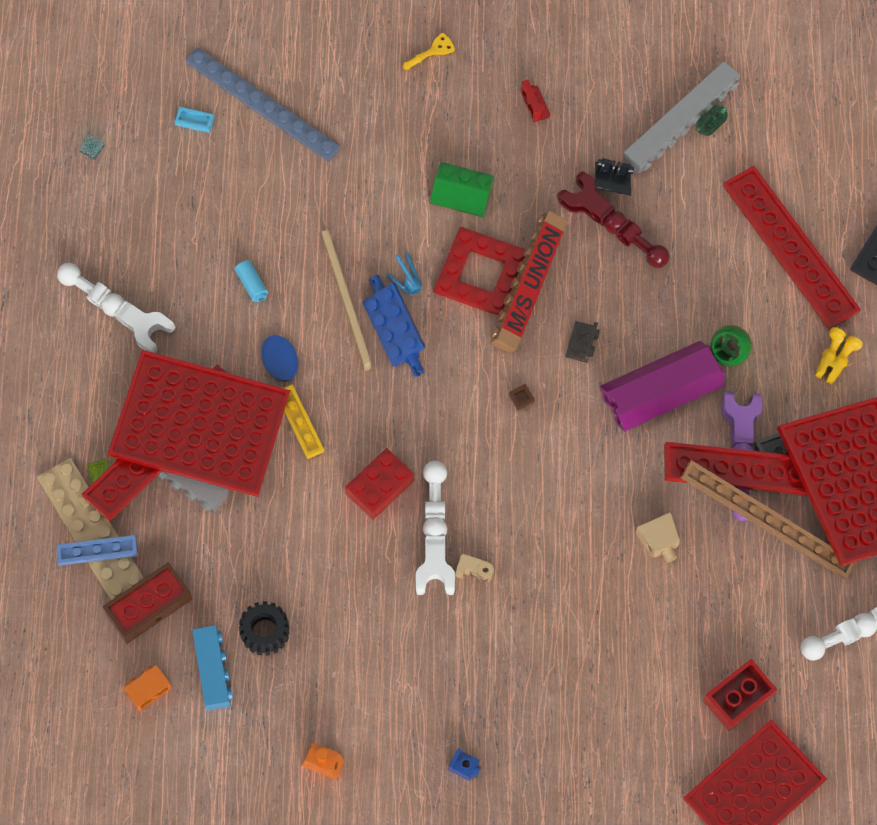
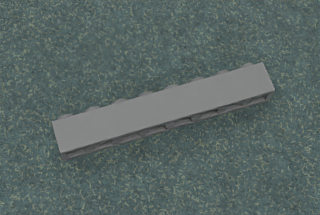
M723 61L624 152L622 161L626 164H631L637 174H640L643 170H648L655 159H660L668 147L672 148L680 136H685L693 124L697 125L705 113H710L717 102H722L730 90L734 91L737 88L740 74Z

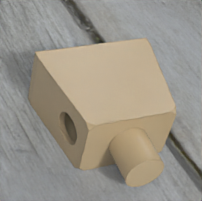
M671 513L637 527L635 533L652 557L663 554L667 563L677 559L673 549L679 546L680 540Z

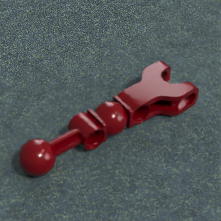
M582 171L576 175V183L582 191L571 193L564 189L557 194L558 202L569 212L585 213L602 227L605 226L609 233L616 234V238L624 245L630 246L633 243L646 254V259L650 266L662 268L668 263L670 255L666 247L652 245L641 236V228L630 219L627 220L623 213L615 211V207L597 193L595 180Z

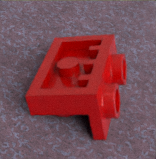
M529 80L522 81L521 95L533 122L549 118L550 112L537 85L531 86Z

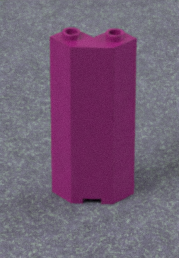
M698 341L599 387L604 403L613 411L617 426L625 432L725 386V373L719 367L709 345Z

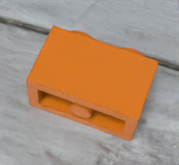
M157 665L147 667L141 676L137 679H130L123 688L138 711H141L172 689L170 682Z

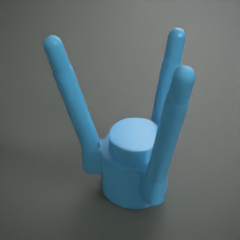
M407 252L405 255L413 276L409 273L400 256L396 255V259L408 278L404 280L405 285H403L390 273H387V277L399 286L405 294L414 295L423 288V283L418 277L409 253Z

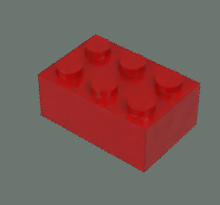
M386 448L345 486V492L356 505L374 520L414 482V473Z
M750 659L709 691L703 701L724 727L730 731L773 697L777 688L755 662Z

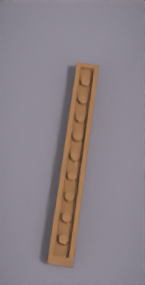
M694 461L688 462L680 477L681 479L840 577L848 578L855 562L840 567L829 544Z

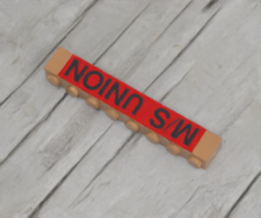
M547 211L543 215L540 214L536 220V230L530 235V245L526 247L523 256H525L524 260L517 268L518 275L510 285L512 290L504 300L505 307L498 315L497 320L499 322L497 327L491 332L492 339L490 344L509 354L518 348L568 222L551 211Z

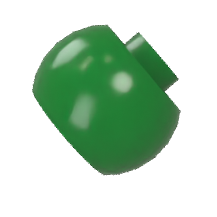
M727 325L714 333L710 342V348L717 362L725 366H737L749 357L752 350V342L749 334L743 328ZM723 337H727V339L724 340L723 346H722V339H723ZM731 340H734L737 343L736 349H733L731 347Z

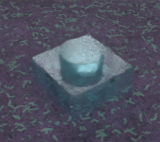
M88 134L79 147V152L95 160L105 144Z

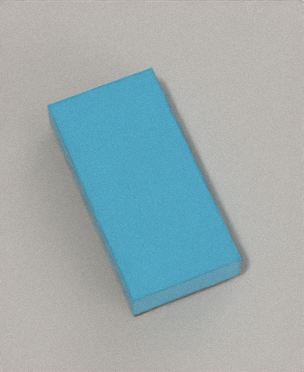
M179 106L174 124L210 133L215 114Z

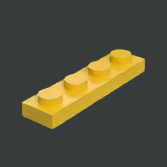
M293 384L285 387L284 389L290 390V395L284 413L306 459L323 453L324 448Z

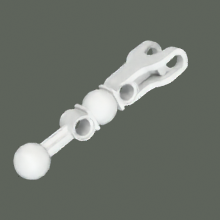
M68 262L63 263L57 271L59 282L66 286L75 285L88 294L86 298L92 304L102 309L106 315L115 317L117 321L134 332L137 344L142 350L156 353L158 351L157 346L150 339L152 333L156 330L172 333L176 328L174 323L162 313H144L124 300L121 295L112 293L110 289L100 282H97L96 285L92 284L81 276V271L76 264Z
M436 460L427 463L423 469V476L429 483V501H425L426 522L423 525V533L426 536L425 562L416 571L417 595L425 594L426 584L432 579H438L444 583L446 595H454L455 572L445 561V535L448 528L445 523V501H441V483L446 479L448 472L445 465Z
M877 607L870 610L869 613H860L854 618L842 622L835 627L836 632L822 638L817 636L806 637L801 643L802 655L811 661L818 660L825 654V649L843 642L844 646L859 640L861 637L872 636L877 632Z

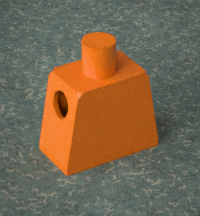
M312 743L301 766L337 780L345 761L340 753Z

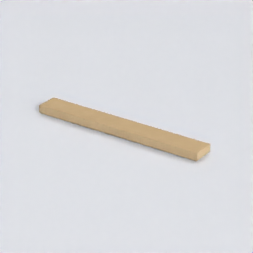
M328 230L321 231L322 241L364 371L371 370V360Z

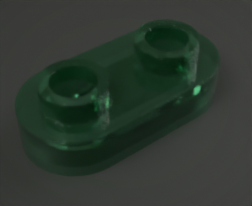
M719 105L713 106L698 120L696 126L698 133L705 136L713 134L727 120V109Z

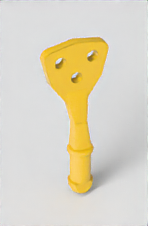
M441 33L434 40L430 49L415 55V57L407 62L405 61L403 69L409 70L428 56L453 53L455 48L451 39L444 33Z

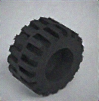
M263 601V605H259V602L254 603L255 607L252 608L251 605L247 607V612L244 611L242 613V619L239 621L241 640L244 642V646L246 648L249 647L252 653L256 651L258 655L262 656V653H266V656H268L270 652L274 651L275 654L278 652V648L282 649L285 646L284 643L289 639L290 628L287 615L280 606L276 607L275 603L271 602L270 605L267 604V601ZM269 620L276 625V630L268 637H259L253 633V627L259 621Z

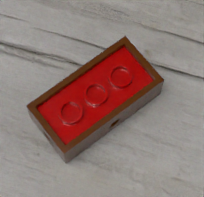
M168 562L102 607L111 623L126 644H128L193 599L189 589Z

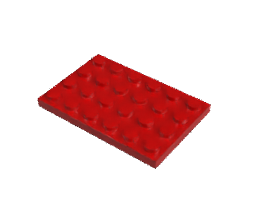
M770 720L683 797V800L706 825H778L817 790L827 778L786 734Z

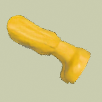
M832 327L829 331L831 344L829 348L822 352V358L815 373V377L821 379L823 374L826 373L827 367L831 368L832 371L831 373L829 372L826 383L830 385L835 382L842 370L847 367L848 355L853 351L861 349L863 342L857 337L849 336L844 343L842 351L836 356L839 346L846 337V333L837 327Z

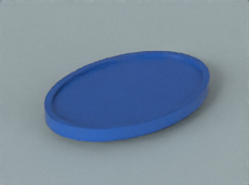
M277 335L268 337L262 345L263 364L273 378L283 382L290 381L298 371L296 351L285 338Z

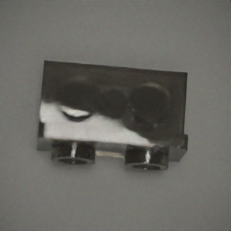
M575 321L566 352L567 358L588 363V359L593 357L596 347L592 346L594 340L598 341L600 329H597V322H594V325Z

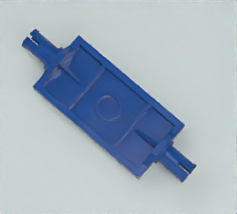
M380 275L372 276L373 279L369 278V282L375 293L363 301L364 307L392 366L396 367L406 362L409 364L413 376L418 377L421 375L420 372L422 374L425 372L418 358L420 351L425 349L426 346L397 285L392 282L384 287Z

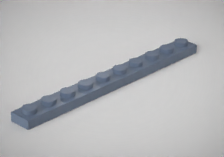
M198 47L186 59V64L327 162L340 150L338 144Z

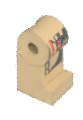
M461 554L455 577L463 579L464 574L476 577L480 582L486 583L492 579L494 568L489 562Z

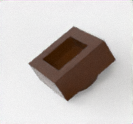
M526 384L509 392V397L517 410L535 402Z

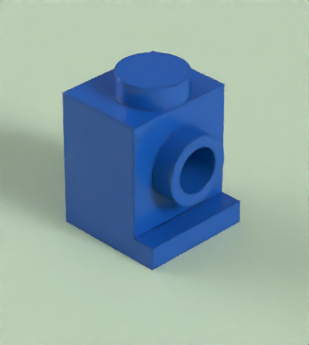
M458 748L449 765V771L471 781L472 777H477L481 766H479L480 760ZM465 761L470 763V766L467 768L462 765Z

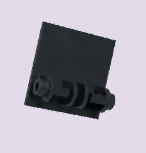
M598 159L597 162L595 161V188L631 196V174L634 172V167L631 164L625 163L621 165L619 161L615 166V160Z

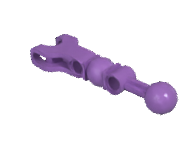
M725 391L723 393L721 414L731 425L732 449L754 451L752 447L754 438L753 422L762 411V395L760 393L752 394L748 406L738 405L735 402L733 392ZM739 489L749 495L748 489ZM732 510L733 516L737 520H748Z

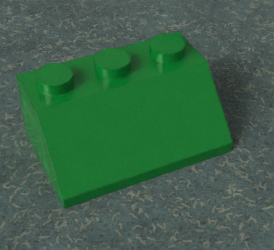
M440 162L430 204L484 217L493 188L494 176Z

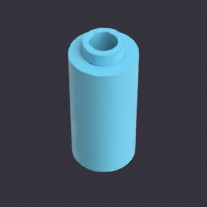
M250 260L239 263L234 270L252 301L262 302L267 298L268 290Z

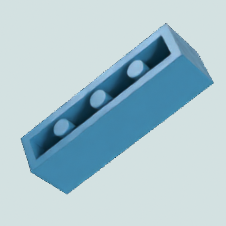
M216 625L192 629L206 710L230 707L229 700H233L231 688H227L226 681L230 680L228 669L223 667V662H226L225 650H221L219 644L223 643L222 633L217 631Z

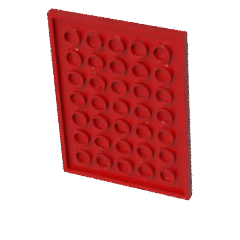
M142 350L108 450V456L259 497L290 390Z
M877 397L779 425L777 430L840 567L876 556Z

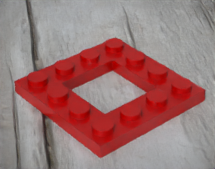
M460 227L433 293L498 316L505 307L504 300L512 290L510 285L518 275L517 268L524 260L525 256H523L525 249ZM470 252L505 263L493 292L459 281Z

